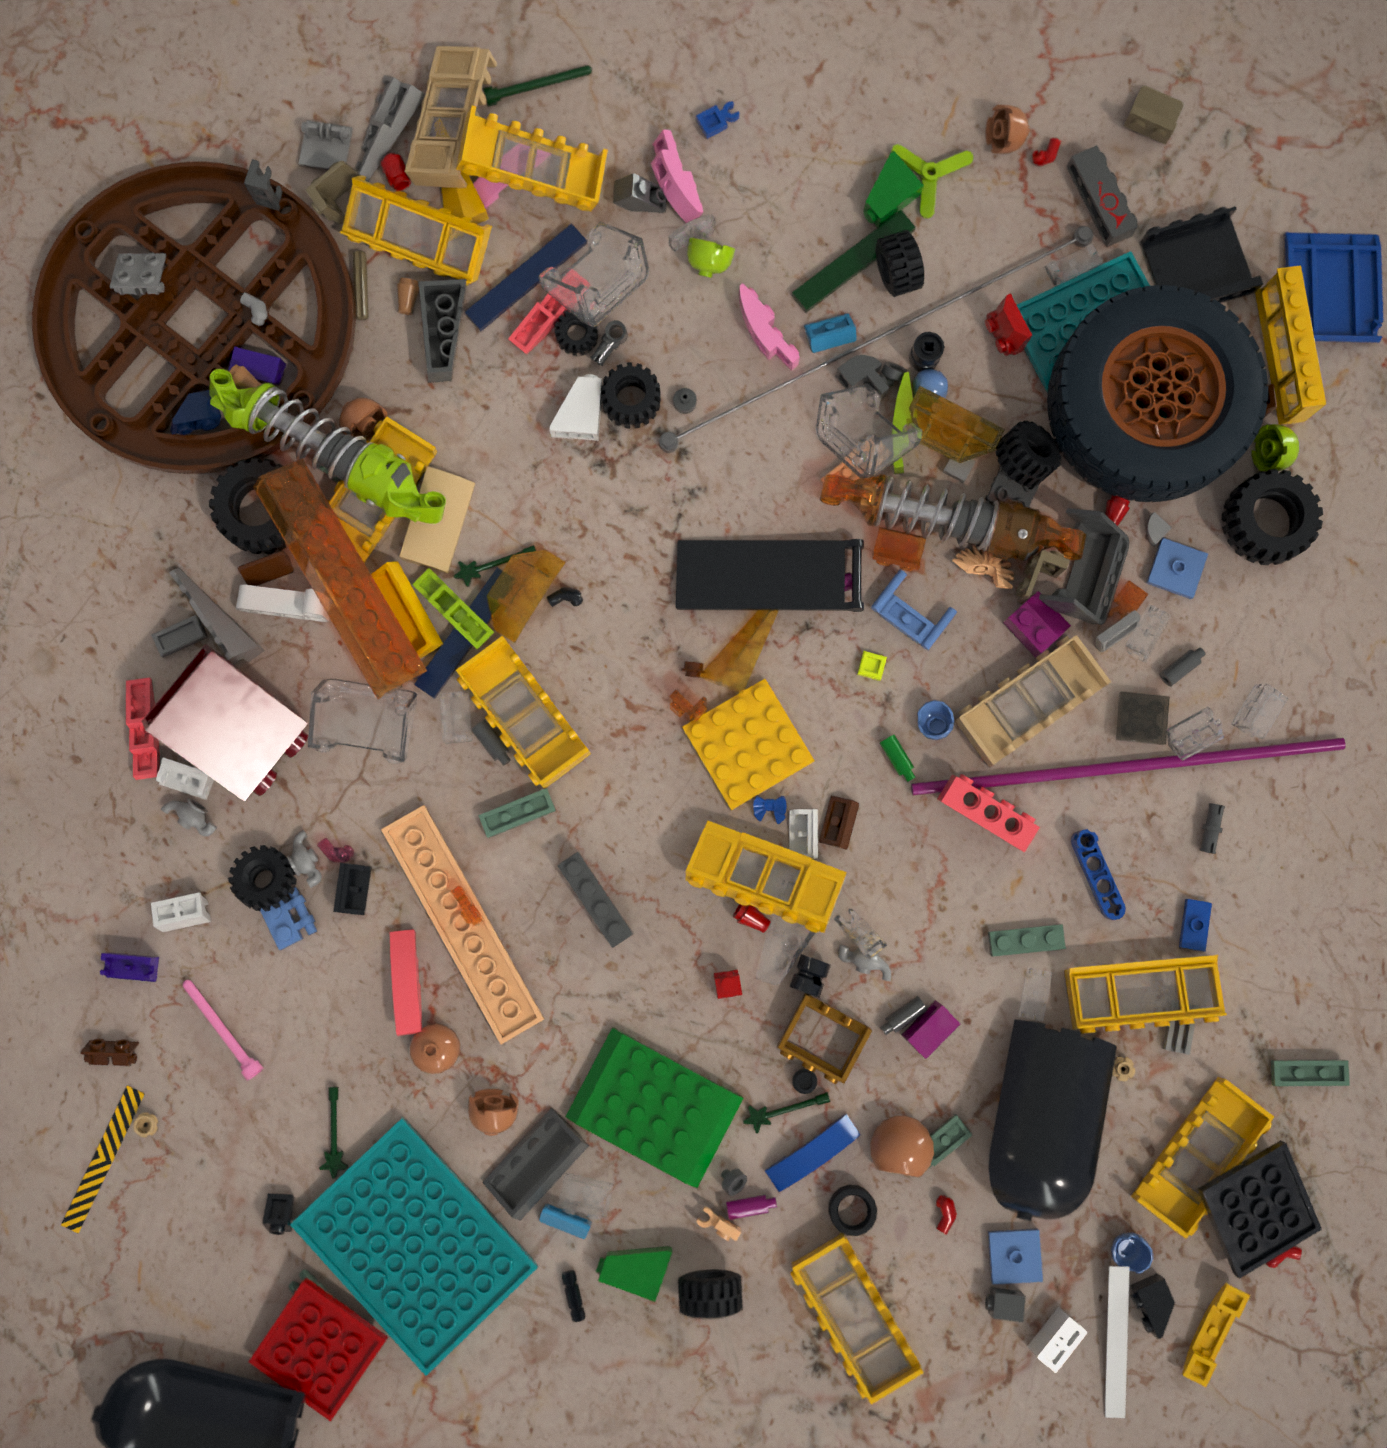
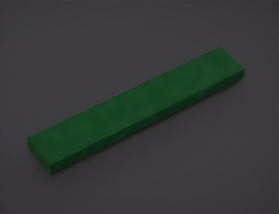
M900 210L794 290L791 296L807 313L877 260V239L903 230L913 233L916 227L904 212Z

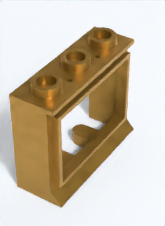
M804 993L777 1046L781 1049L780 1054L790 1060L796 1057L803 1061L802 1066L812 1072H815L817 1069L825 1073L824 1078L836 1085L838 1081L845 1084L872 1030L870 1027L817 998ZM806 1006L859 1035L841 1070L787 1041Z

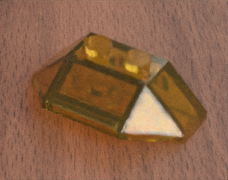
M919 386L909 406L917 442L958 463L994 452L1005 431L1004 428L922 386Z
M547 550L512 555L487 594L494 630L515 643L566 562Z

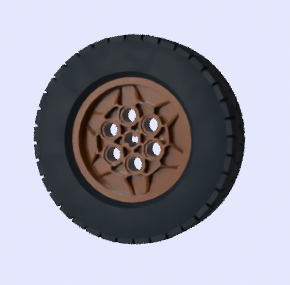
M1159 285L1144 286L1143 288L1139 287L1128 290L1108 299L1095 308L1078 325L1060 351L1053 366L1047 392V411L1053 437H1056L1055 441L1060 451L1064 452L1063 456L1071 467L1074 466V470L1081 477L1087 478V482L1098 489L1101 487L1102 491L1108 494L1118 495V497L1130 501H1170L1190 495L1206 487L1230 469L1248 450L1256 438L1265 417L1266 402L1268 401L1267 371L1263 369L1265 362L1262 353L1257 352L1260 349L1253 336L1249 337L1251 332L1243 322L1238 323L1240 319L1230 309L1226 312V306L1214 299L1211 302V297L1200 292L1194 294L1195 290L1179 287L1177 290V286L1162 285L1160 288ZM1152 363L1159 365L1161 371L1155 370ZM1175 373L1180 374L1183 377V381L1178 380L1175 377ZM1133 377L1139 378L1142 385L1136 384L1133 381ZM1157 388H1160L1163 393H1159ZM1178 397L1184 398L1186 405L1181 404ZM1136 400L1141 401L1144 404L1145 408H1139L1136 404ZM1158 411H1164L1167 415V419L1162 418L1159 415Z

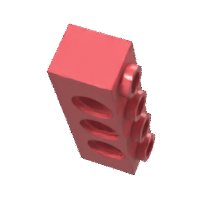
M963 774L959 778L952 775L937 800L1025 852L1040 828L1034 824L1036 819L1025 812L1021 815L1013 811L1015 806L1004 799L999 803L992 798L994 793L986 788L976 789L972 786L974 781ZM972 792L974 794V801L969 805H965L963 801L964 795ZM988 805H993L995 808V812L991 817H986L984 814V810ZM1014 818L1015 826L1007 830L1005 828L1006 820Z

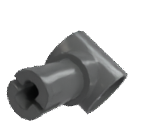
M613 320L607 324L605 334L601 338L603 341L590 357L595 362L597 361L599 365L603 366L614 349L617 350L619 345L626 342L628 331L622 322ZM620 327L623 329L622 336L617 339L612 338V329Z

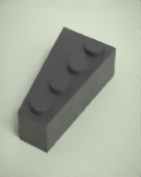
M466 279L419 282V295L428 383L450 382L453 377L464 309Z

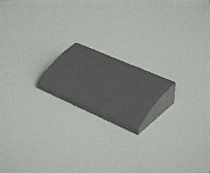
M551 1108L482 1183L512 1218L521 1221L589 1145Z

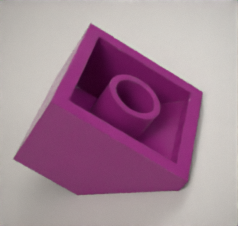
M1039 591L1003 622L1035 658L1071 627L1060 613L1055 612L1039 599L1041 594Z

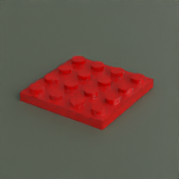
M306 1277L248 1362L283 1388L305 1393V1404L331 1422L388 1339V1336Z

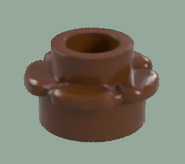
M684 661V668H681L682 671L686 672L685 676L700 678V673L705 672L703 671L704 663Z

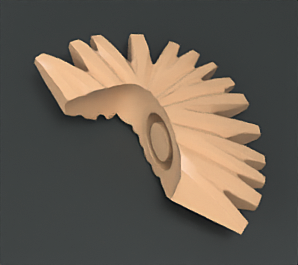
M973 546V552L966 548L965 551H961V554L958 553L956 555L958 559L953 558L952 560L968 574L992 576L993 583L998 588H1013V585L1008 581H1014V572L1007 570V568L1011 567V563H1002L1006 557L1004 555L1000 557V551L996 554L994 549L991 554V549L988 548L985 552L981 549L980 553L976 546Z

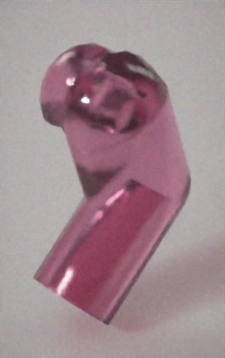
M324 838L317 844L318 848L331 862H347L354 855V850L351 846L345 845L343 848L334 847L327 838Z

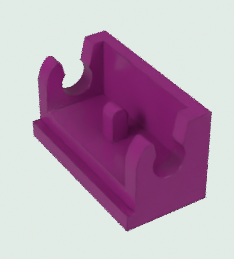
M936 1000L927 1008V1012L918 1017L901 1034L925 1059L961 1025Z

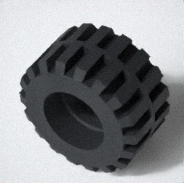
M903 230L877 239L876 259L887 291L893 297L921 289L925 278L924 265L920 249L912 234L908 230Z
M632 362L627 363V367H623L622 364L617 365L616 371L612 368L609 371V377L605 376L603 379L604 385H601V399L604 412L608 414V418L611 421L615 420L616 425L621 426V424H625L627 429H630V425H635V429L640 428V423L647 425L649 419H654L656 411L660 409V384L657 383L656 375H651V370L648 367L642 369V364L637 363L636 367L632 366ZM629 386L638 387L645 393L644 399L632 406L622 404L617 399V395L623 388Z
M1032 421L1018 422L998 441L995 447L997 449L995 451L1003 471L1012 480L1026 487L1039 485L1061 464L1060 449L1055 439L1042 426H1038Z
M700 1270L687 1273L678 1279L679 1312L685 1316L698 1319H715L732 1316L743 1310L742 1278L738 1273L728 1270Z

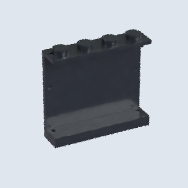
M1236 206L1228 209L1221 207L1211 214L1204 215V213H1200L1187 221L1176 220L1166 227L1160 228V226H1155L1147 230V233L1141 240V245L1155 285H1159V288L1162 285L1177 286V290L1179 287L1195 290L1194 294L1196 292L1203 293L1211 297V302L1215 299L1220 303L1256 293L1263 285L1261 276L1252 278L1231 220V216L1237 210Z

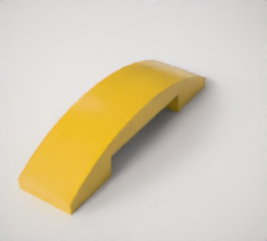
M1225 1283L1207 1308L1191 1342L1182 1371L1184 1377L1207 1387L1217 1366L1215 1359L1235 1317L1240 1318L1250 1298L1248 1293L1228 1283Z

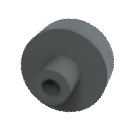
M885 362L881 373L886 376L889 386H893L895 380L902 381L904 373L907 372L904 367L893 362Z
M688 388L679 389L673 397L674 408L682 414L691 413L697 405L696 394Z
M725 1169L721 1173V1177L724 1179L722 1188L730 1196L738 1194L746 1185L747 1176L740 1169L732 1171Z

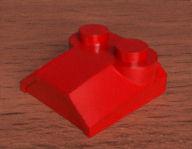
M1012 294L1006 295L997 309L987 314L985 325L987 330L993 333L998 351L1006 356L1023 352L1032 337V333L1022 317Z

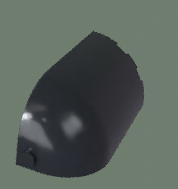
M1014 1019L989 1153L990 1184L998 1203L1003 1208L1017 1213L1016 1218L1026 1221H1032V1217L1047 1220L1058 1219L1071 1214L1079 1208L1088 1197L1094 1184L1117 1046L1097 1037H1092V1041L1080 1037L1081 1032L1061 1028V1032H1058L1057 1030L1045 1028L1046 1024Z
M155 1359L140 1363L118 1377L107 1391L101 1405L95 1407L91 1421L94 1423L98 1441L105 1448H295L299 1430L296 1429L297 1418H301L303 1415L305 1393L177 1360Z

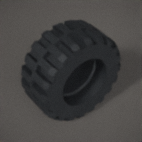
M251 458L249 463L243 459L237 462L238 466L235 468L230 465L226 468L227 473L224 476L221 474L216 480L219 484L217 487L212 486L210 492L214 496V499L209 500V507L213 510L210 515L212 521L217 524V530L233 545H236L245 552L249 550L252 554H260L261 551L271 554L274 553V548H278L280 551L286 548L285 543L290 540L293 543L297 539L295 536L296 532H302L305 527L302 520H307L308 512L305 509L308 506V501L304 496L305 491L297 479L284 466L276 464L270 459H265L263 462L260 458ZM260 487H270L276 490L279 495V507L271 520L259 526H248L241 521L239 514L240 505L249 492Z
M1269 469L1266 472L1260 471L1246 479L1230 493V498L1225 501L1223 506L1226 511L1222 513L1221 520L1226 522V525L1222 529L1223 533L1228 534L1230 537L1227 540L1229 545L1232 546L1234 544L1237 550L1235 552L1239 556L1245 554L1248 556L1247 561L1254 563L1259 560L1260 565L1282 564L1306 551L1319 536L1317 531L1322 528L1323 521L1319 520V517L1323 515V508L1318 507V502L1321 500L1318 494L1314 495L1312 493V485L1310 483L1304 484L1302 482L1304 478L1298 474L1293 477L1291 476V471L1282 470L1278 473L1277 469ZM1258 499H1272L1284 507L1290 522L1286 536L1273 537L1260 529L1254 517V505Z

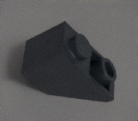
M1157 1273L1130 1286L1133 1290L1131 1299L1135 1307L1141 1309L1144 1318H1141V1322L1146 1332L1160 1339L1166 1330L1175 1301L1165 1278Z

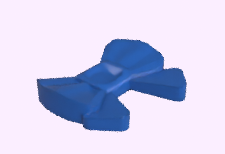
M759 796L754 798V816L758 821H762L766 811H774L777 824H780L786 818L784 814L786 813L787 803L784 796L776 799H763Z

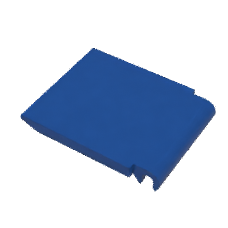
M1285 233V267L1301 265L1315 341L1379 343L1382 336H1377V333L1384 322L1382 252L1379 235Z

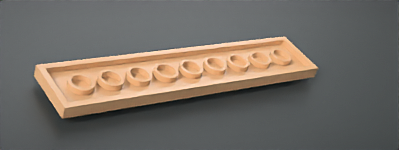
M426 806L419 807L381 829L500 1045L544 1020L545 1018Z

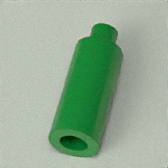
M895 734L880 742L881 747L898 775H903L907 782L916 778L911 770L915 767Z

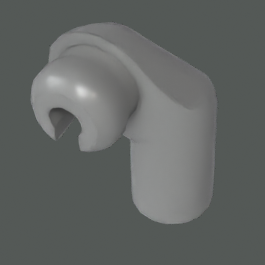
M244 293L240 303L251 308L253 315L251 317L252 323L258 326L263 325L264 320L267 319L265 303L248 293Z

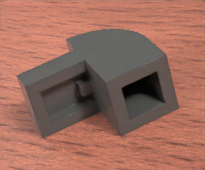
M858 355L837 368L835 376L849 394L865 383L880 401L887 395L889 390L887 379L882 374H878L882 363L874 357Z

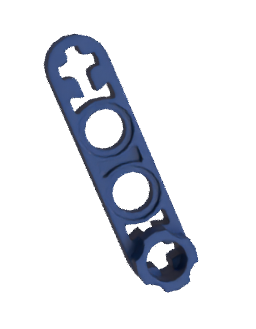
M1088 829L1077 831L1071 837V845L1101 913L1110 920L1122 918L1126 910L1125 904L1099 848L1097 834L1090 832ZM1081 836L1087 837L1089 840L1086 842V847L1080 842ZM1094 849L1093 853H1088L1084 856L1082 855V852L1092 851ZM1090 857H1096L1099 860V867L1095 871L1087 867V860ZM1101 879H1105L1109 883V890L1106 893H1101L1097 889V883ZM1114 894V898H1110V901L1113 905H1118L1119 907L1116 910V915L1108 912L1111 905L1108 900L1103 901L1102 897Z

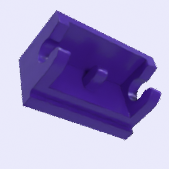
M234 347L228 371L237 364L240 367L244 366L256 380L280 385L287 364L278 357Z
M101 953L100 960L105 962V967L103 970H100V975L107 978L156 982L159 957Z

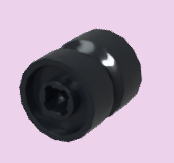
M924 332L915 339L909 359L912 367L917 371L934 370L938 365L945 348L944 341L938 334Z
M801 954L796 966L799 972L793 975L789 987L820 998L824 987L822 979L827 978L831 965Z

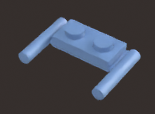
M899 569L873 603L871 609L879 613V616L914 642L929 650L956 615L957 611L949 607L938 623L934 625L893 594L907 576L904 571Z

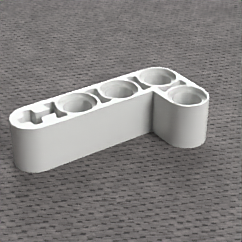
M239 585L236 610L329 622L333 597L327 592L317 589H305V592Z

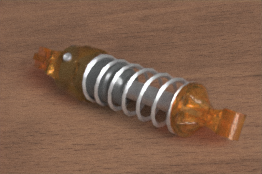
M881 473L876 477L869 476L857 480H851L839 475H826L824 478L820 501L832 506L840 505L844 501H851L860 510L868 526H879L882 514L886 512L885 525L888 530L893 528L899 515L903 516V529L906 534L912 531L917 519L921 520V534L924 538L931 534L935 524H939V538L942 542L946 541L949 536L957 538L960 547L966 543L973 544L978 551L982 549L984 552L990 553L992 558L1007 561L1009 558L1027 561L1039 551L1055 547L1060 553L1064 554V558L1069 560H1080L1083 556L1086 533L1078 529L1062 528L1049 516L1041 515L1039 509L1023 506L1021 501L1007 499L998 502L996 500L991 504L984 502L983 497L979 498V501L973 499L966 501V494L963 493L960 499L954 502L952 507L946 506L947 489L942 491L938 504L928 502L929 485L924 487L920 500L910 498L912 483L909 480L900 496L893 494V477ZM890 513H891V514H894V516H893L891 522H890ZM908 517H909V518H912V521H911L909 527H908ZM926 521H927V522H931L927 531H926ZM944 526H947V532L944 536Z

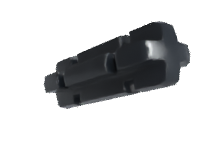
M569 1270L562 1273L563 1285H566L565 1293L569 1309L572 1310L570 1312L572 1321L580 1322L585 1319L586 1315L584 1308L581 1307L583 1303L579 1286L576 1284L575 1271Z

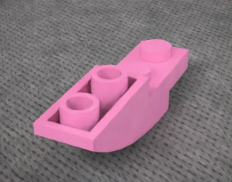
M662 130L653 143L656 157L651 162V166L658 184L663 189L664 195L671 206L689 226H693L703 213L702 204L696 190V183L691 171H683L682 163L679 159L676 142L673 139L671 130Z
M742 283L739 286L740 308L752 339L768 360L776 354L792 371L799 364L798 350L792 344L788 345L783 340V335L776 327L772 328L775 316L771 307L767 304L763 305L759 301L755 290L751 287L747 288Z

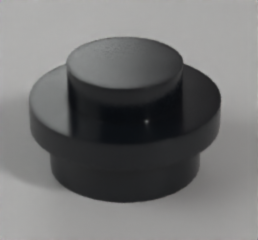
M800 1069L793 1075V1087L801 1094H809L817 1086V1077L814 1072L808 1069Z

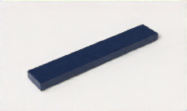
M571 223L466 310V316L480 332L483 331L587 244V240Z
M497 567L469 607L488 625L518 583L517 580ZM454 627L414 685L435 699L473 645Z

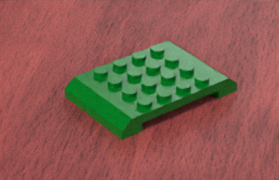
M612 1027L565 1117L576 1125L681 1182L698 1188L744 1098Z

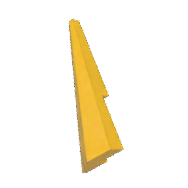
M439 119L435 123L436 137H450L442 120ZM462 171L460 173L467 183L466 188L441 187L443 208L449 209L451 215L459 218L464 216L472 218V223L479 224L489 219L469 175ZM452 228L448 241L466 233Z

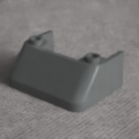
M1067 508L1066 513L1076 521L1071 532L1074 543L1079 547L1066 589L1058 588L1052 596L1040 594L1039 599L1055 612L1092 624L1103 625L1108 618L1129 550V537L1102 511Z

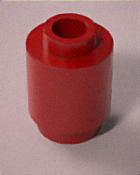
M395 153L384 156L380 166L389 185L395 191H402L411 185V180L405 172L406 164L402 156Z

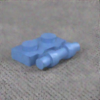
M296 887L293 888V894L288 893L291 898L289 902L285 903L281 900L279 902L280 907L277 909L270 906L271 911H264L262 908L260 910L279 950H283L301 941L303 937L300 930L303 928L306 929L308 936L317 932L314 925L315 919L313 915H309L304 904L306 902L305 898L299 894ZM294 908H296L301 919L298 922H295L290 912Z

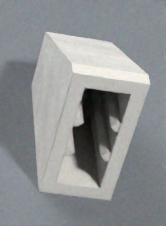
M587 374L576 379L550 425L551 437L599 441L602 378Z

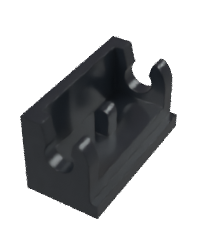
M340 863L333 912L365 915L371 866Z

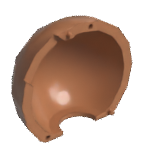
M893 1116L884 1120L875 1129L870 1142L871 1158L879 1171L920 1177L930 1167L934 1156V1144L927 1128L917 1119L909 1116Z

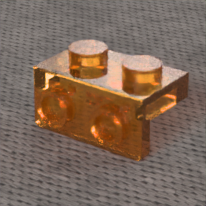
M879 527L872 559L876 560L877 564L883 566L895 564L905 571L920 570V561L926 538Z
M677 690L669 696L670 710L679 718L683 715L689 722L693 719L698 721L707 712V699L704 696L694 706Z

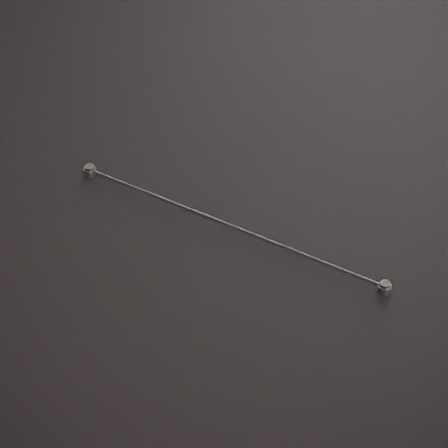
M1081 226L1075 231L1072 240L677 436L672 432L663 433L659 439L661 450L666 453L674 452L678 447L679 438L1072 243L1080 248L1087 247L1093 239V231L1087 226Z

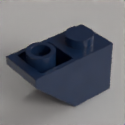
M210 390L188 394L172 419L170 429L172 435L178 433L180 435H187L194 430H212L219 426L221 412L216 407L210 405V400L212 399Z

